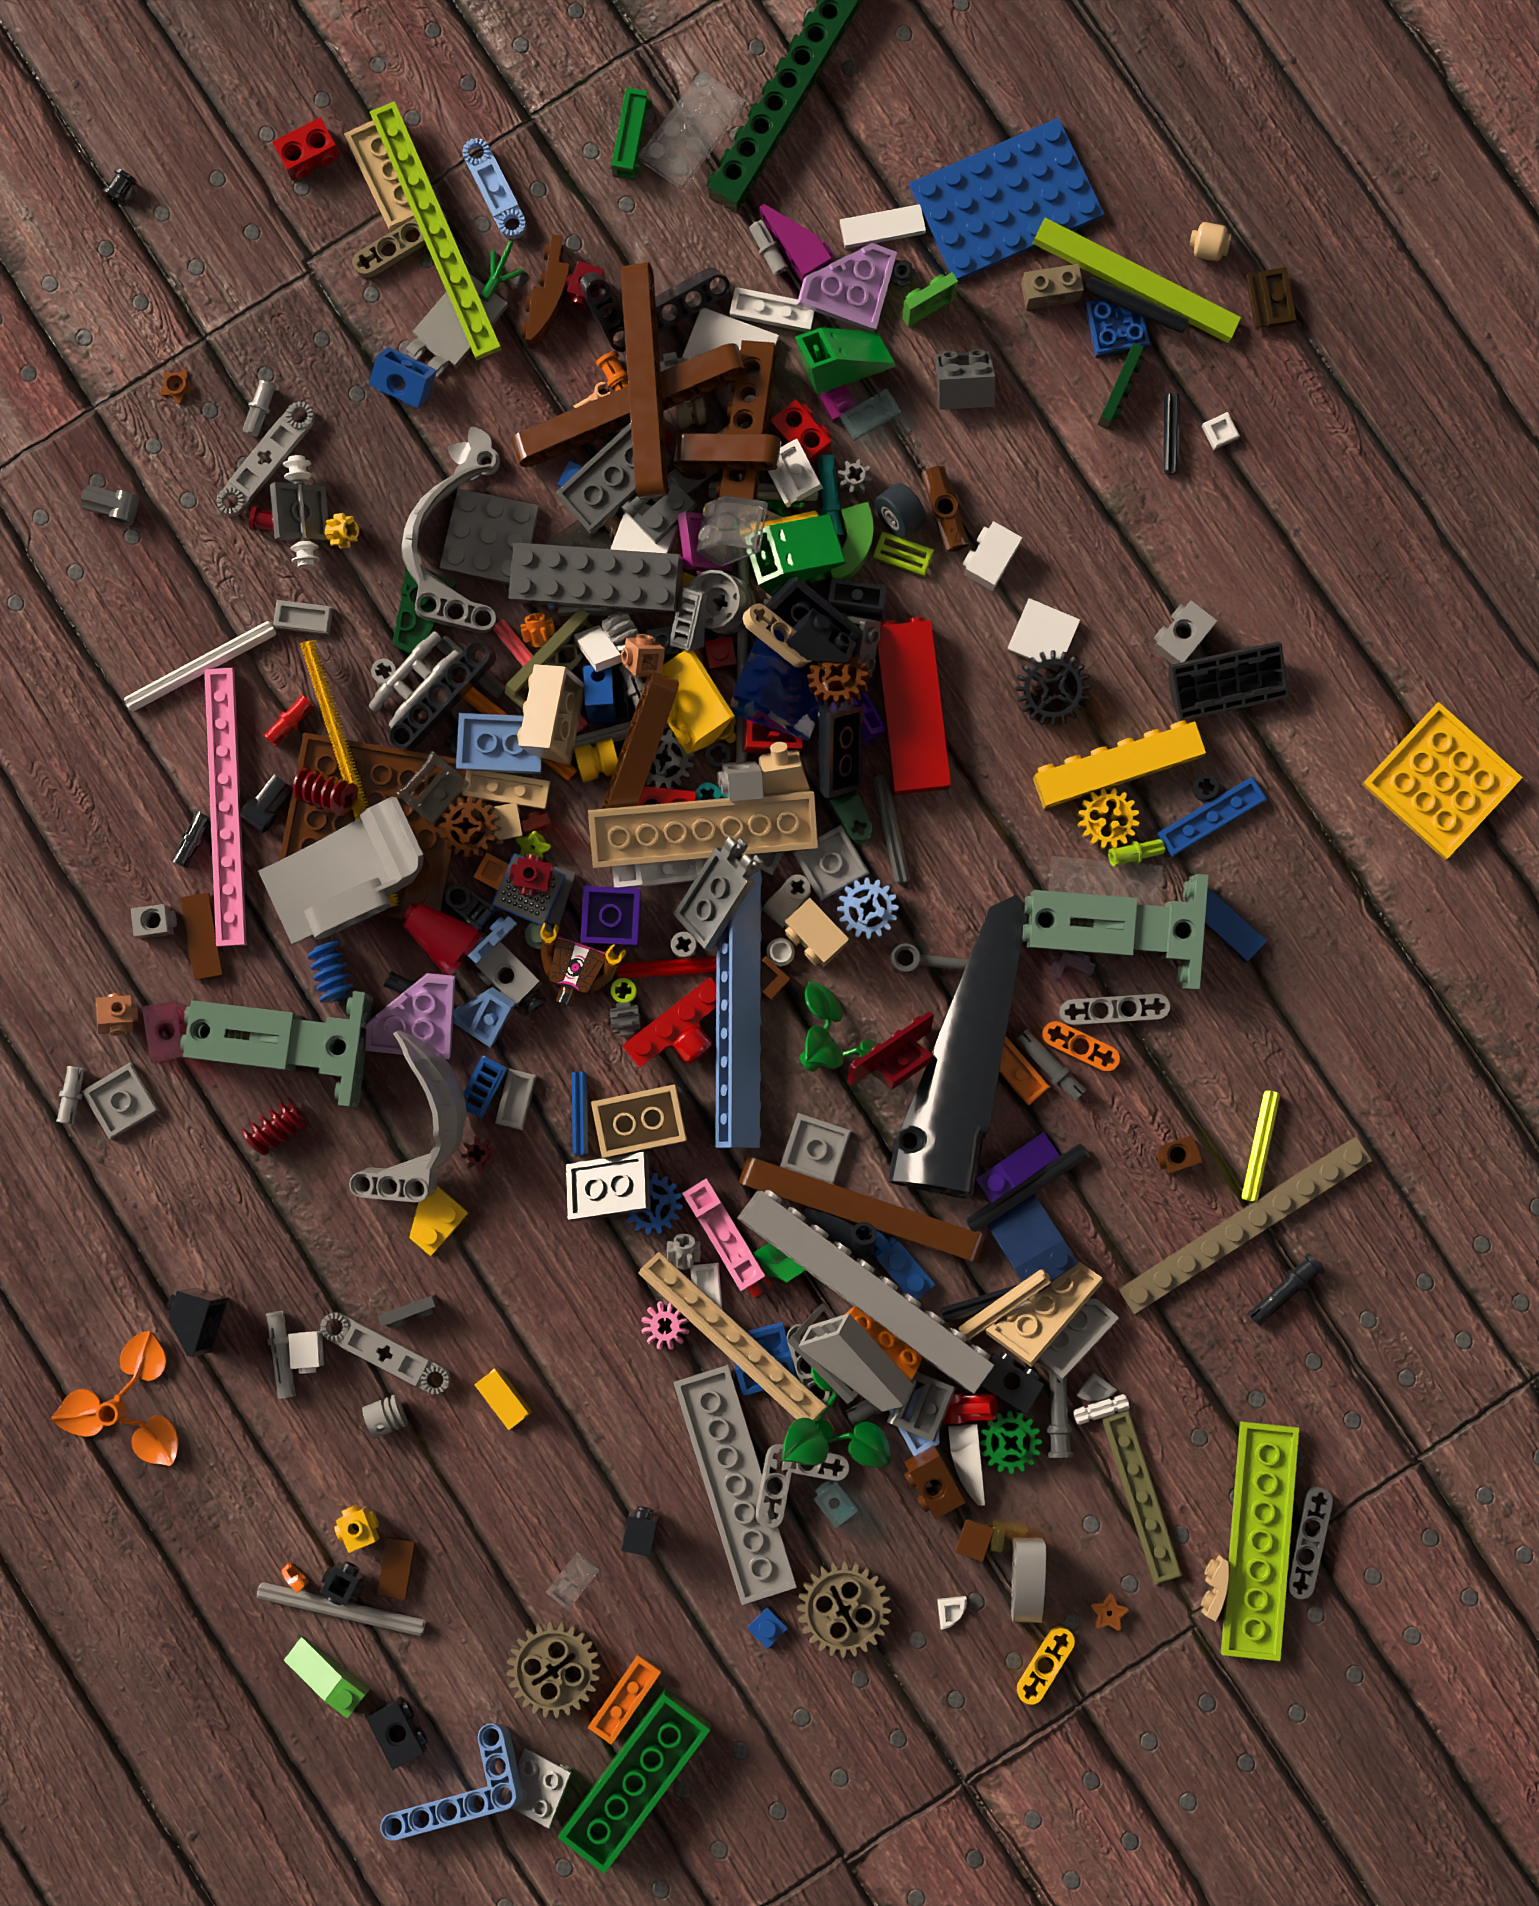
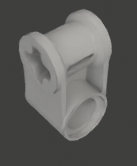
M802 875L791 876L767 901L762 911L784 928L785 921L809 897L811 893L810 882ZM803 881L805 892L803 894L799 892L795 895L792 894L794 890L791 886L792 883L796 882L799 884Z

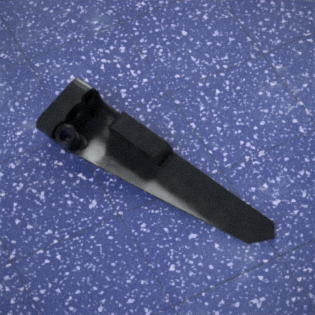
M1017 894L988 909L931 1052L933 1055L932 1061L925 1067L901 1129L894 1138V1151L888 1177L889 1183L966 1199L974 1194L983 1138L988 1133L1022 946L1023 925L1026 924L1027 914H1024L1025 904ZM904 1135L910 1136L913 1139V1149H907L903 1146L902 1137Z

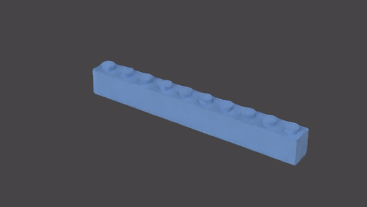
M761 869L750 877L755 882L717 941L715 1148H760V1054L762 1049L760 1043V1026L762 1022L760 1015V998L762 995L760 987V970L762 967L760 958V942L762 940Z

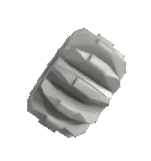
M623 611L617 614L614 613L602 621V630L620 654L625 647L626 638H636L639 635L630 616Z

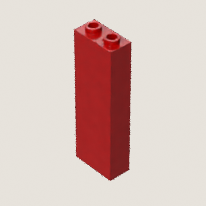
M923 617L908 619V623L897 624L895 620L883 621L880 626L877 657L894 796L949 790L951 782L931 620L924 621Z

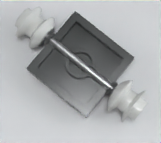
M301 455L290 456L288 461L283 463L284 467L289 468V473L285 474L284 478L292 483L274 482L270 485L275 540L297 541L290 548L291 551L297 553V557L291 560L292 563L297 564L298 568H312L315 566L314 563L320 561V558L313 554V551L317 550L319 546L313 542L326 543L329 541L325 535L326 520H328L326 487L306 485L304 483L312 477V473L306 471V467L311 465V461L305 460V456Z

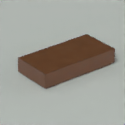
M393 1537L386 1538L377 1596L406 1600L416 1541Z

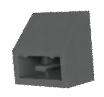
M974 349L970 352L957 353L955 351H945L942 354H935L939 410L995 407V374L990 351Z

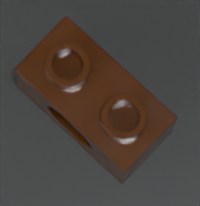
M934 1445L904 1462L908 1469L904 1476L912 1489L918 1487L921 1495L917 1499L925 1513L930 1510L934 1518L937 1519L965 1503ZM931 1480H938L935 1486L926 1487Z

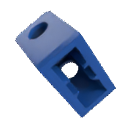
M591 663L589 666H584L585 707L589 723L617 722L615 680L612 666L596 672Z

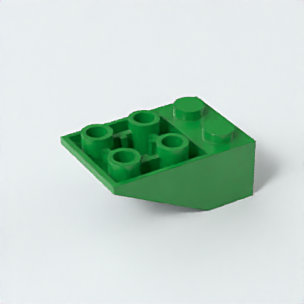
M818 328L795 337L801 364L817 394L831 391L834 388L895 367V363L878 332Z
M830 514L769 525L744 537L758 585L771 597L789 578L798 577L805 582L846 563Z

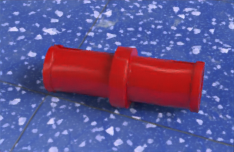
M301 694L300 698L286 712L282 711L279 714L280 718L263 734L264 737L277 747L292 729L296 730L299 727L298 723L315 706Z

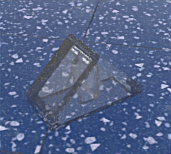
M576 1552L549 1586L546 1593L568 1611L599 1569Z

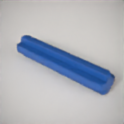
M586 1072L572 1073V1145L574 1155L588 1154Z

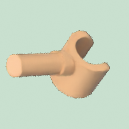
M598 383L595 386L594 393L574 405V407H580L605 396L599 394L598 391L603 390L606 387V383Z

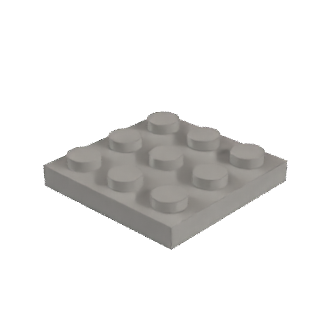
M458 488L439 567L440 570L510 585L513 543L532 544L540 509L539 505Z

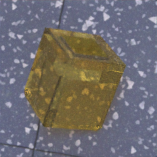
M993 1518L992 1527L994 1530L988 1547L990 1551H1012L1013 1537L1025 1538L1029 1526L1026 1523Z

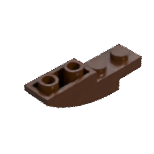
M551 234L550 244L546 243L544 250V260L548 262L547 269L541 272V287L533 286L532 295H527L526 312H529L528 322H523L522 338L526 340L527 346L530 349H534L552 328L567 296L565 283L569 273L572 274L570 263H562L565 244L561 235Z

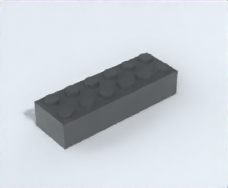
M514 542L508 598L515 603L675 615L683 585L684 558L679 554Z

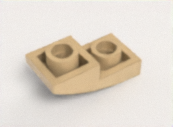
M1218 1555L1216 1560L1212 1559L1206 1567L1205 1575L1207 1577L1205 1581L1213 1586L1214 1589L1212 1592L1208 1590L1201 1602V1606H1203L1201 1612L1215 1622L1224 1604L1229 1579L1228 1561Z

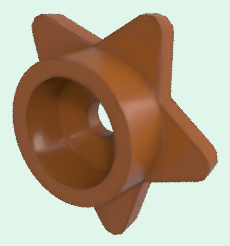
M186 369L179 373H163L164 386L159 393L164 396H172L177 404L182 402L184 394L195 390V387L187 381Z
M1109 1593L1105 1601L1091 1605L1098 1615L1096 1628L1100 1629L1109 1625L1117 1631L1121 1629L1120 1618L1129 1609L1126 1606L1118 1605L1112 1593ZM1107 1611H1112V1615L1108 1616Z

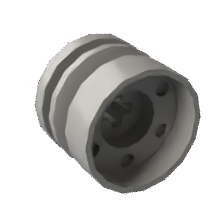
M718 570L702 572L690 582L688 587L706 592L705 629L718 634L731 635L742 631L746 627L743 623V614L752 605L756 604L754 593L747 583ZM690 599V604L695 605V601ZM723 602H728V606L722 607Z

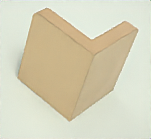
M511 803L495 806L491 814L500 816L495 825L502 827L501 831H495L494 833L499 839L496 843L501 844L505 839L521 837L523 833L519 805Z

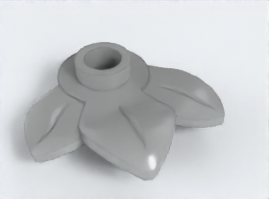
M470 427L468 442L448 446V452L452 460L458 464L453 475L464 469L482 465V461L486 458L492 460L490 464L492 466L491 470L479 474L470 481L480 475H492L499 469L500 457L492 449L491 438L479 428Z

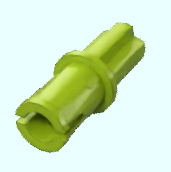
M1161 839L1140 844L1137 841H1133L1131 845L1109 849V861L1113 867L1129 862L1141 863L1143 858L1164 854V842Z

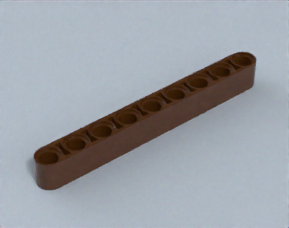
M650 262L621 267L636 493L640 500L668 496L669 494L655 282Z
M734 343L722 345L661 371L663 411L743 377L747 369L738 345ZM626 386L515 434L511 440L520 466L527 468L538 465L625 428L631 423L629 388Z
M749 1156L746 1158L738 1182L764 1192L770 1190L779 1197L857 1223L868 1222L877 1230L979 1263L987 1236Z

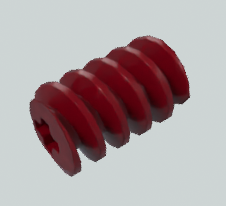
M303 767L295 776L293 795L299 802H305L310 806L324 809L329 813L333 812L337 816H344L353 808L357 800L358 787L354 783L348 784L346 780H339L335 776L330 777L327 773L320 774L316 769L311 770L309 767Z
M288 1097L289 1107L281 1102L279 1103L281 1111L279 1114L273 1109L269 1110L270 1120L261 1115V1126L251 1122V1133L244 1128L241 1129L246 1141L256 1152L266 1156L269 1154L268 1146L276 1149L278 1148V1140L285 1143L288 1140L287 1134L293 1137L297 1135L296 1127L300 1130L306 1129L304 1115L290 1097Z

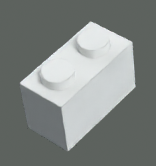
M994 521L990 528L984 527L977 538V542L980 545L975 552L970 550L963 562V565L966 566L964 576L993 591L1017 551L1022 537Z

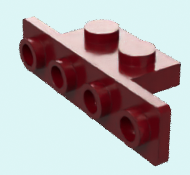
M929 1011L922 1017H916L909 1026L894 1032L890 1039L884 1043L876 1044L862 1058L857 1057L850 1064L848 1083L853 1086L872 1073L893 1090L929 1065L933 1055L917 1041L931 1032L934 1014Z

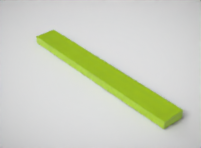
M1044 218L1032 244L1072 264H1079V268L1125 291L1187 317L1189 324L1227 343L1231 340L1241 319L1240 316L1047 218Z

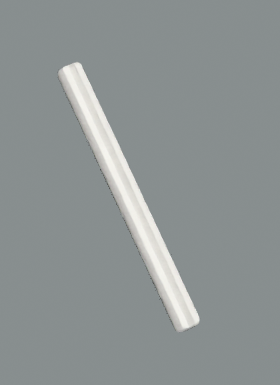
M269 621L262 623L124 698L125 704L129 710L136 711L205 674L204 669H214L276 635L273 625Z

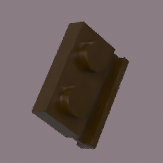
M1287 267L1259 271V273L1255 274L1247 273L1245 279L1255 330L1262 327L1270 328L1294 324L1296 322V314Z

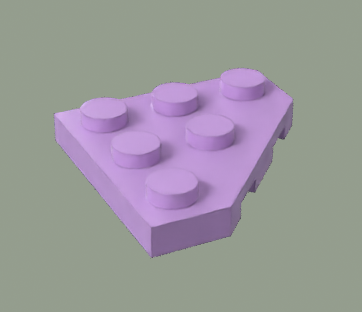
M871 243L831 263L829 266L807 275L803 280L797 305L874 332L878 325L897 252Z
M427 973L372 1017L366 1024L365 1051L403 1055L402 1048L393 1035L394 1032L401 1030L427 1042L438 1050L445 1059H450L455 976Z

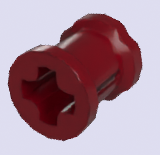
M253 506L249 518V528L251 531L260 529L272 531L274 534L272 512L263 511L259 507Z

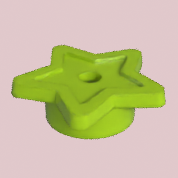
M536 831L528 833L525 837H516L517 843L521 846L520 856L526 857V854L543 858V852L551 848V845L546 843L544 837Z

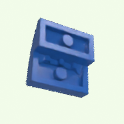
M783 1322L746 1331L797 1378ZM734 1362L742 1396L764 1391L758 1383Z

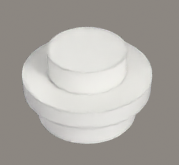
M777 938L769 943L767 957L776 966L788 965L794 958V946L789 940Z

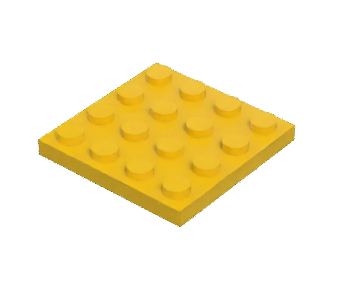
M1438 702L1361 785L1446 860L1523 777Z

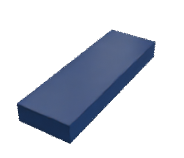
M1209 888L1207 889L1205 925L1245 962H1248L1266 940Z

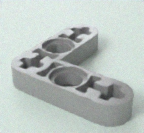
M784 1444L771 1446L765 1457L756 1507L757 1522L766 1528H775L780 1525L784 1517L791 1473L839 1481L848 1474L849 1464L847 1460L841 1455L828 1453L824 1463L834 1464L835 1459H837V1464L842 1466L841 1471H836L835 1476H833L832 1470L821 1468L822 1474H818L821 1464L814 1466L809 1471H805L801 1468L800 1463L781 1461L779 1470H785L784 1475L769 1473L770 1467L773 1469L777 1468V1460L773 1459V1454L779 1453L780 1449H783ZM774 1477L779 1478L782 1482V1489L777 1494H771L767 1489L768 1481ZM765 1496L771 1499H780L779 1505L773 1503L772 1512L776 1513V1518L770 1519L769 1523H767V1518L762 1516L763 1511H768L770 1502H764Z

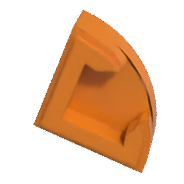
M290 1562L281 1570L283 1577L296 1593L300 1592L309 1583V1579Z

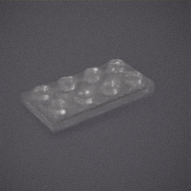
M701 70L638 154V160L683 190L746 106V100Z

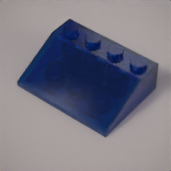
M774 630L776 639L784 642L783 634L779 630ZM756 637L733 692L730 705L731 711L736 716L809 741L818 718L819 705L824 703V700L817 702L815 695L811 694L807 678L808 674H812L810 665H818V662L811 661L805 667H795Z

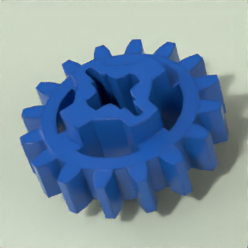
M654 1173L652 1179H649L650 1195H652L653 1199H659L660 1204L656 1205V1217L651 1208L648 1211H641L650 1216L652 1223L640 1219L636 1214L639 1212L630 1213L631 1216L628 1218L627 1223L637 1222L635 1230L639 1231L644 1226L646 1227V1234H650L652 1228H656L659 1234L662 1233V1225L669 1229L672 1227L669 1221L671 1218L679 1220L680 1217L675 1213V1210L683 1209V1206L677 1204L676 1200L680 1199L682 1194H674L673 1191L677 1187L676 1183L670 1186L667 1185L669 1177L665 1176L660 1181L658 1180V1173ZM652 1184L663 1187L668 1194H658L654 1191ZM671 1204L668 1215L662 1220L661 1211L663 1207Z

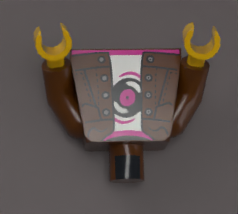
M543 923L540 931L542 938L541 959L544 972L550 977V982L561 986L556 1002L572 1007L577 992L589 995L591 992H598L612 981L619 962L626 955L624 949L619 956L615 955L613 952L615 944H612L604 952L557 936L559 931L557 924H555L554 931L550 933L545 929L546 923Z

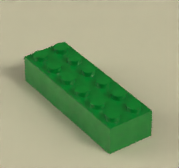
M665 1688L562 1827L558 1839L605 1874L711 1730V1723Z

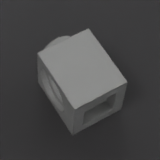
M160 904L131 908L134 937L145 939L174 935L173 927L177 926L175 911H171V907ZM159 914L161 917L159 926L151 928L149 923L151 917Z

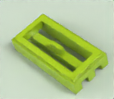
M882 531L873 560L925 578L934 549ZM888 541L926 555V558L923 559L884 545V542ZM881 551L912 561L923 566L922 568H920L918 566L886 556L884 554H881Z

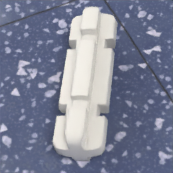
M1121 1394L1113 1397V1400L1106 1399L1090 1404L1088 1408L1083 1406L1074 1409L1073 1415L1076 1423L1081 1425L1089 1422V1419L1097 1420L1115 1414L1117 1410L1118 1412L1128 1410L1129 1402L1126 1395Z

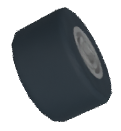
M902 483L894 484L875 500L876 510L881 521L893 535L899 538H907L926 522V512L921 501L908 486Z

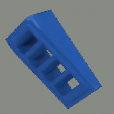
M482 1055L463 1092L466 1111L483 1119L509 1069ZM487 1067L498 1073L496 1078L483 1072L484 1068ZM482 1077L493 1084L489 1088L477 1081ZM474 1087L488 1093L486 1098L472 1092ZM471 1097L481 1102V1108L467 1102L468 1098Z

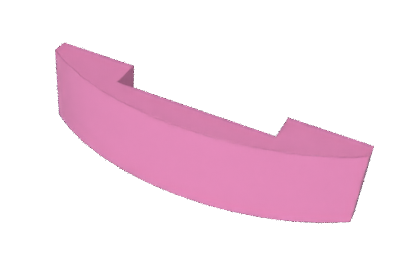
M705 1179L683 1192V1196L698 1218L740 1291L764 1278L763 1271L708 1180Z

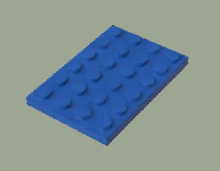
M1059 117L909 183L910 191L917 205L921 207L925 223L949 274L953 272L958 281L1038 247L1032 244L1044 218L1071 231H1075L1104 217V212Z

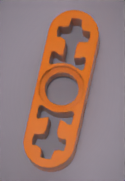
M1053 1021L1043 1028L1042 1039L1046 1045L1102 1072L1114 1070L1120 1062L1119 1053L1115 1048L1061 1022ZM1060 1028L1059 1034L1066 1038L1069 1032L1074 1034L1068 1041L1067 1049L1062 1047L1065 1041L1056 1039L1052 1042L1050 1040L1049 1029ZM1081 1038L1087 1041L1089 1049L1086 1054L1079 1055L1074 1052L1073 1043L1076 1039ZM1094 1044L1099 1046L1096 1052L1103 1055L1107 1051L1111 1053L1110 1058L1114 1060L1113 1064L1108 1063L1106 1066L1101 1065L1102 1059L1093 1056V1061L1088 1060V1057L1093 1053Z

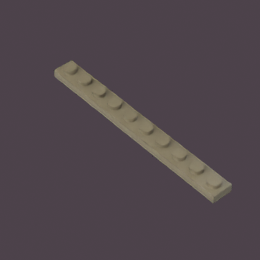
M1353 1137L1260 1197L1256 1202H1252L1119 1288L1120 1295L1131 1312L1136 1314L1372 1161L1358 1138Z

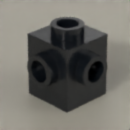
M338 1562L333 1568L330 1566L327 1568L321 1580L324 1586L320 1593L325 1595L326 1599L338 1606H346L352 1599L357 1601L365 1587V1584L361 1583L364 1574L360 1573V1568L351 1562ZM341 1578L350 1581V1585L343 1586Z

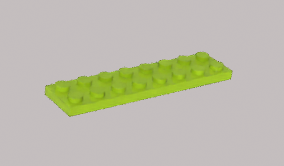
M1240 1421L1228 1560L1229 1579L1225 1597L1221 1654L1225 1656L1273 1661L1281 1660L1299 1438L1298 1427Z

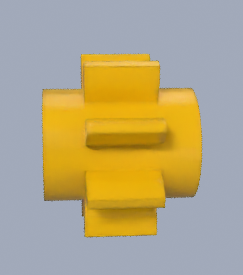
M344 513L334 514V519L326 520V538L330 541L331 546L339 545L340 549L349 548L350 542L358 541V524L353 520V516L345 517Z

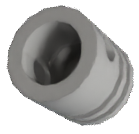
M396 1394L392 1395L391 1399L387 1397L384 1401L379 1400L362 1407L365 1423L374 1439L393 1432L394 1428L398 1430L401 1429V1426H407V1418L403 1406Z

